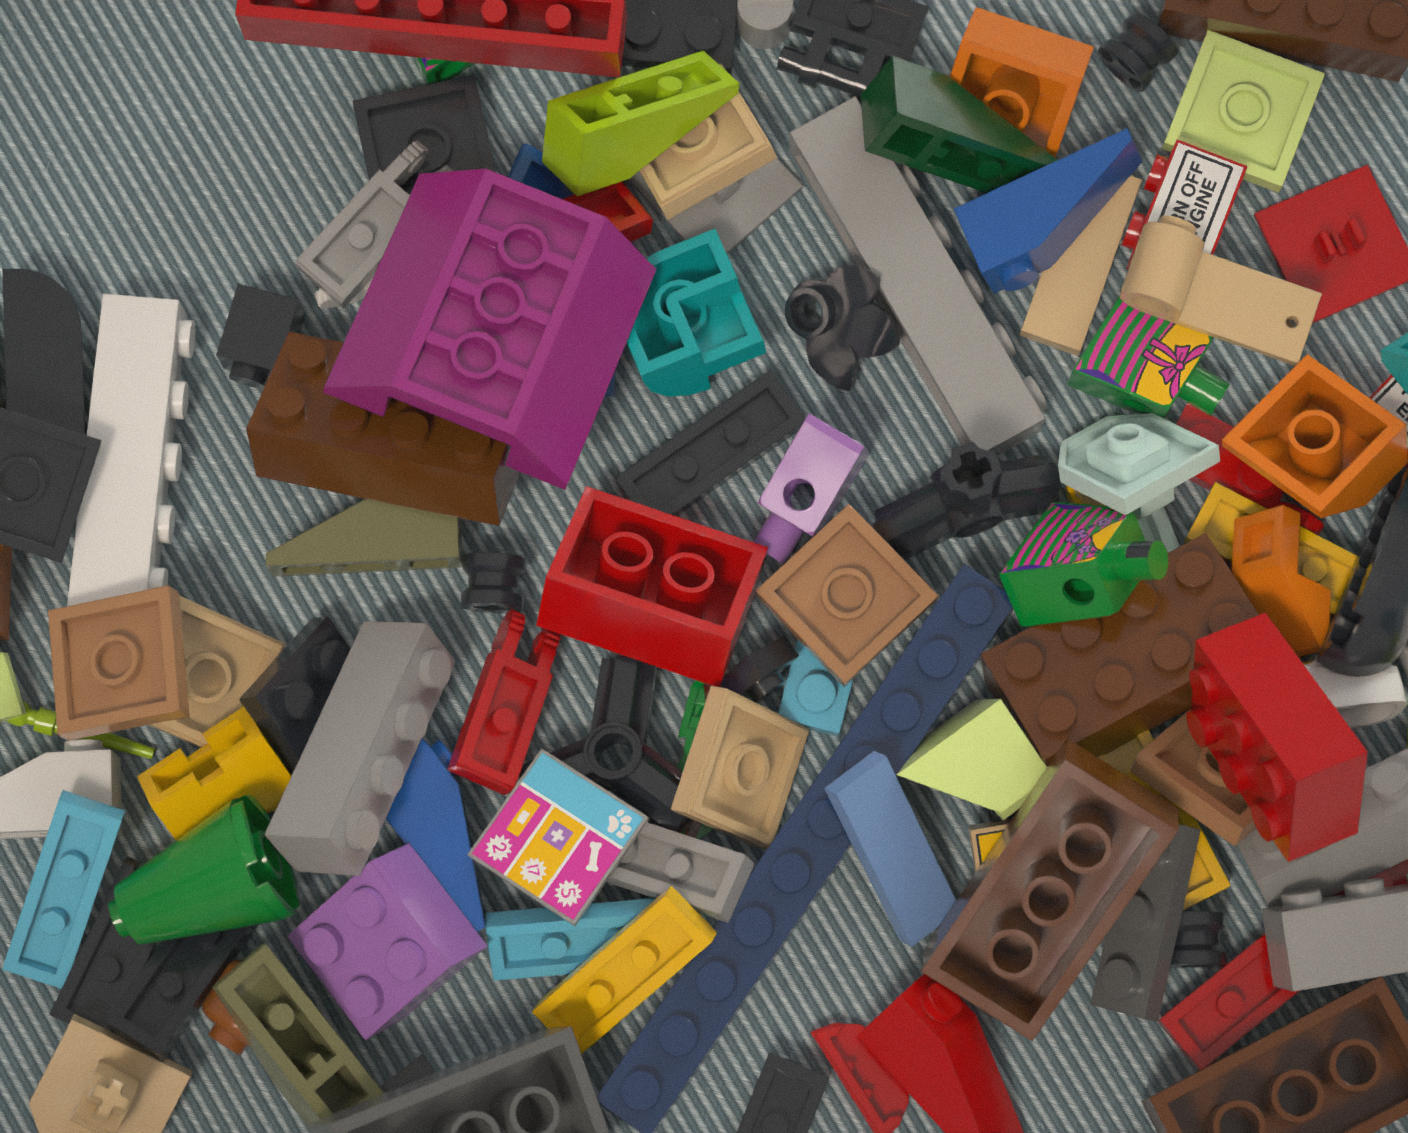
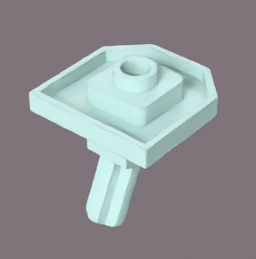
M1153 413L1107 416L1063 440L1060 445L1058 468L1061 483L1123 515L1131 512L1135 513L1145 540L1161 541L1165 545L1167 553L1180 546L1164 506L1175 500L1174 488L1220 462L1218 444Z

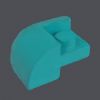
M716 229L657 251L646 258L656 268V272L626 343L643 383L651 392L672 397L689 396L710 390L712 388L708 376L767 353L764 340L742 294L737 275Z

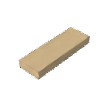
M1130 176L1051 268L1042 272L1019 336L1079 356L1142 179Z

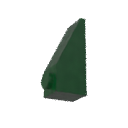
M892 56L861 93L864 148L866 152L984 193L991 192L1058 160L949 76Z

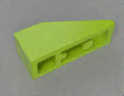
M700 51L548 100L542 163L576 196L630 179L735 97L739 92L740 83L705 51Z

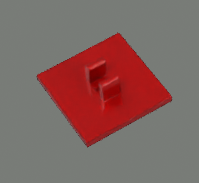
M1368 165L1258 211L1253 215L1283 279L1322 293L1312 324L1408 283V247Z

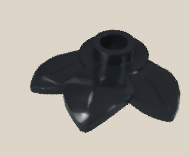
M859 265L837 267L826 279L814 278L799 283L791 292L785 305V317L789 327L794 333L806 339L807 357L810 366L826 382L845 391L852 390L855 386L859 357L882 356L894 351L900 344L898 328L893 317L885 308L873 302L879 289L880 276ZM816 300L822 306L823 319H820L815 312Z

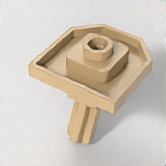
M74 1014L28 1105L39 1133H162L191 1077L192 1070L167 1058L161 1062L120 1035Z

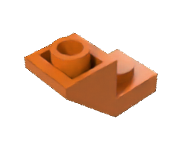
M1281 505L1234 519L1231 572L1259 615L1262 613L1268 615L1296 655L1300 657L1320 652L1329 629L1331 589L1297 573L1301 513Z

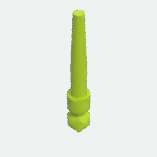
M24 701L27 714L7 720V722L15 726H24L26 724L34 726L33 731L51 737L55 733L57 734L56 711L40 707L39 711H37ZM113 733L76 739L103 741V747L149 759H153L156 748Z

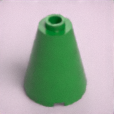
M250 794L232 799L117 883L114 887L115 899L109 901L108 909L118 933L123 938L131 936L137 944L144 945L282 921L297 914L294 909L300 907V897L293 868L265 836V831L271 819L259 801Z

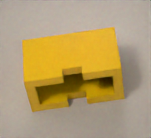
M244 706L202 733L207 744L197 751L186 756L182 749L179 748L137 776L151 808L175 840L182 837L232 799L246 794H250L257 799L267 814L277 809L292 775Z

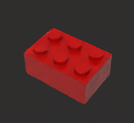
M586 486L546 575L536 626L715 687H720L756 596L755 592L758 588L768 547Z
M1262 613L1197 639L1195 642L1194 669L1189 672L1192 700L1191 710L1186 714L1187 725L1196 744L1201 748L1207 746L1217 760L1221 777L1228 790L1233 794L1240 793L1250 807L1255 827L1260 836L1267 842L1273 841L1287 862H1290L1358 834L1368 751L1268 615Z

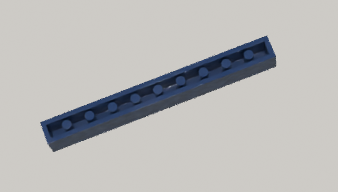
M964 563L750 873L729 923L721 920L717 921L713 927L717 934L712 943L688 963L599 1092L597 1100L600 1106L639 1133H655L852 847V843L824 788L873 751L887 756L897 779L900 777L897 773L933 729L981 659V653L987 650L1013 612V606L1005 590Z

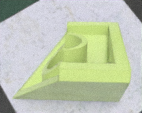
M976 699L930 732L897 775L994 810L1004 820L1021 807L1047 767L1001 699Z

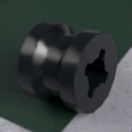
M1135 12L1131 13L1123 22V32L1116 39H1107L1099 47L1098 55L1105 67L1119 81L1135 91L1144 92L1152 83L1155 69L1159 65H1169L1178 52L1175 44L1162 28L1146 16Z
M474 552L463 555V570L468 575V588L461 593V608L474 612L505 614L510 609L518 612L524 611V595L519 591V578L526 573L525 557L500 552Z
M1214 911L1182 912L1170 968H1215L1226 966L1227 952L1220 947L1219 933L1226 926L1225 913Z

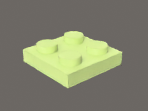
M1207 30L1162 149L1171 152L1176 139L1248 166L1243 180L1279 193L1325 73Z

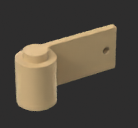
M1165 215L1160 217L1159 222L1144 224L1120 292V299L1124 303L1146 314L1293 366L1299 363L1322 293L1203 252L1204 241L1195 235L1197 228L1184 219ZM1291 320H1294V321H1295V323H1296V327H1295V328H1294L1293 323L1290 322Z

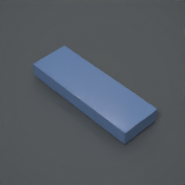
M873 751L824 789L899 940L913 947L940 926L955 904L956 899L887 756Z

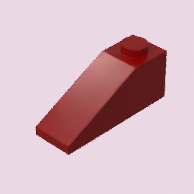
M923 974L857 1035L944 1133H1024L977 1015L958 994L928 975Z

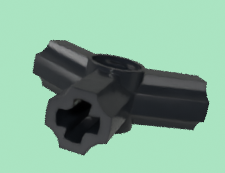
M974 442L952 448L948 464L931 474L930 479L932 483L875 510V522L872 525L874 530L905 561L952 537L965 538L999 525L1004 520L1043 514L1051 502H1059V488L1062 483L1060 482L1059 472L1055 463H1048L1041 455L999 462L995 451H986L979 448Z
M627 657L602 658L590 734L587 738L550 752V754L605 790L615 792L660 827L681 833L693 822V819L671 810L683 772L646 745L657 667ZM621 744L632 749L631 760L620 770H606L599 765L601 754L611 745ZM533 760L522 765L519 780Z

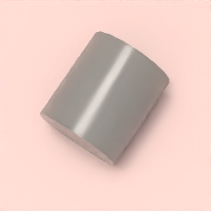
M738 0L737 28L742 39L756 49L778 47L787 39L791 32L793 0Z

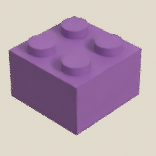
M410 843L370 861L364 866L360 876H353L287 936L365 1041L404 1020L488 947Z

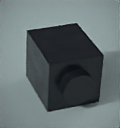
M237 284L216 354L224 370L230 371L229 378L245 386L264 389L288 332L300 334L305 313L299 299Z

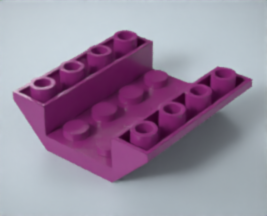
M488 169L421 173L417 178L331 370L323 393L384 417L391 399H397L511 445L505 466L566 490L653 280L656 268L607 217Z

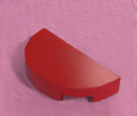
M832 1023L810 1032L872 1132L892 1133L900 1125L909 1103V1093L857 1037L866 1027L860 1024Z

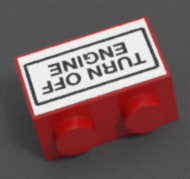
M1176 139L1169 158L1157 154L1143 188L1155 193L1147 215L1134 211L1121 246L1132 250L1125 269H1129L1144 224L1159 222L1160 217L1165 215L1178 217L1192 223L1197 228L1195 235L1204 241L1203 252L1213 255L1248 166Z

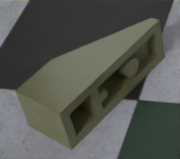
M364 499L267 552L266 567L273 577L463 568L461 518Z
M261 944L212 987L274 1085L309 1129V1124L384 1094L267 944Z

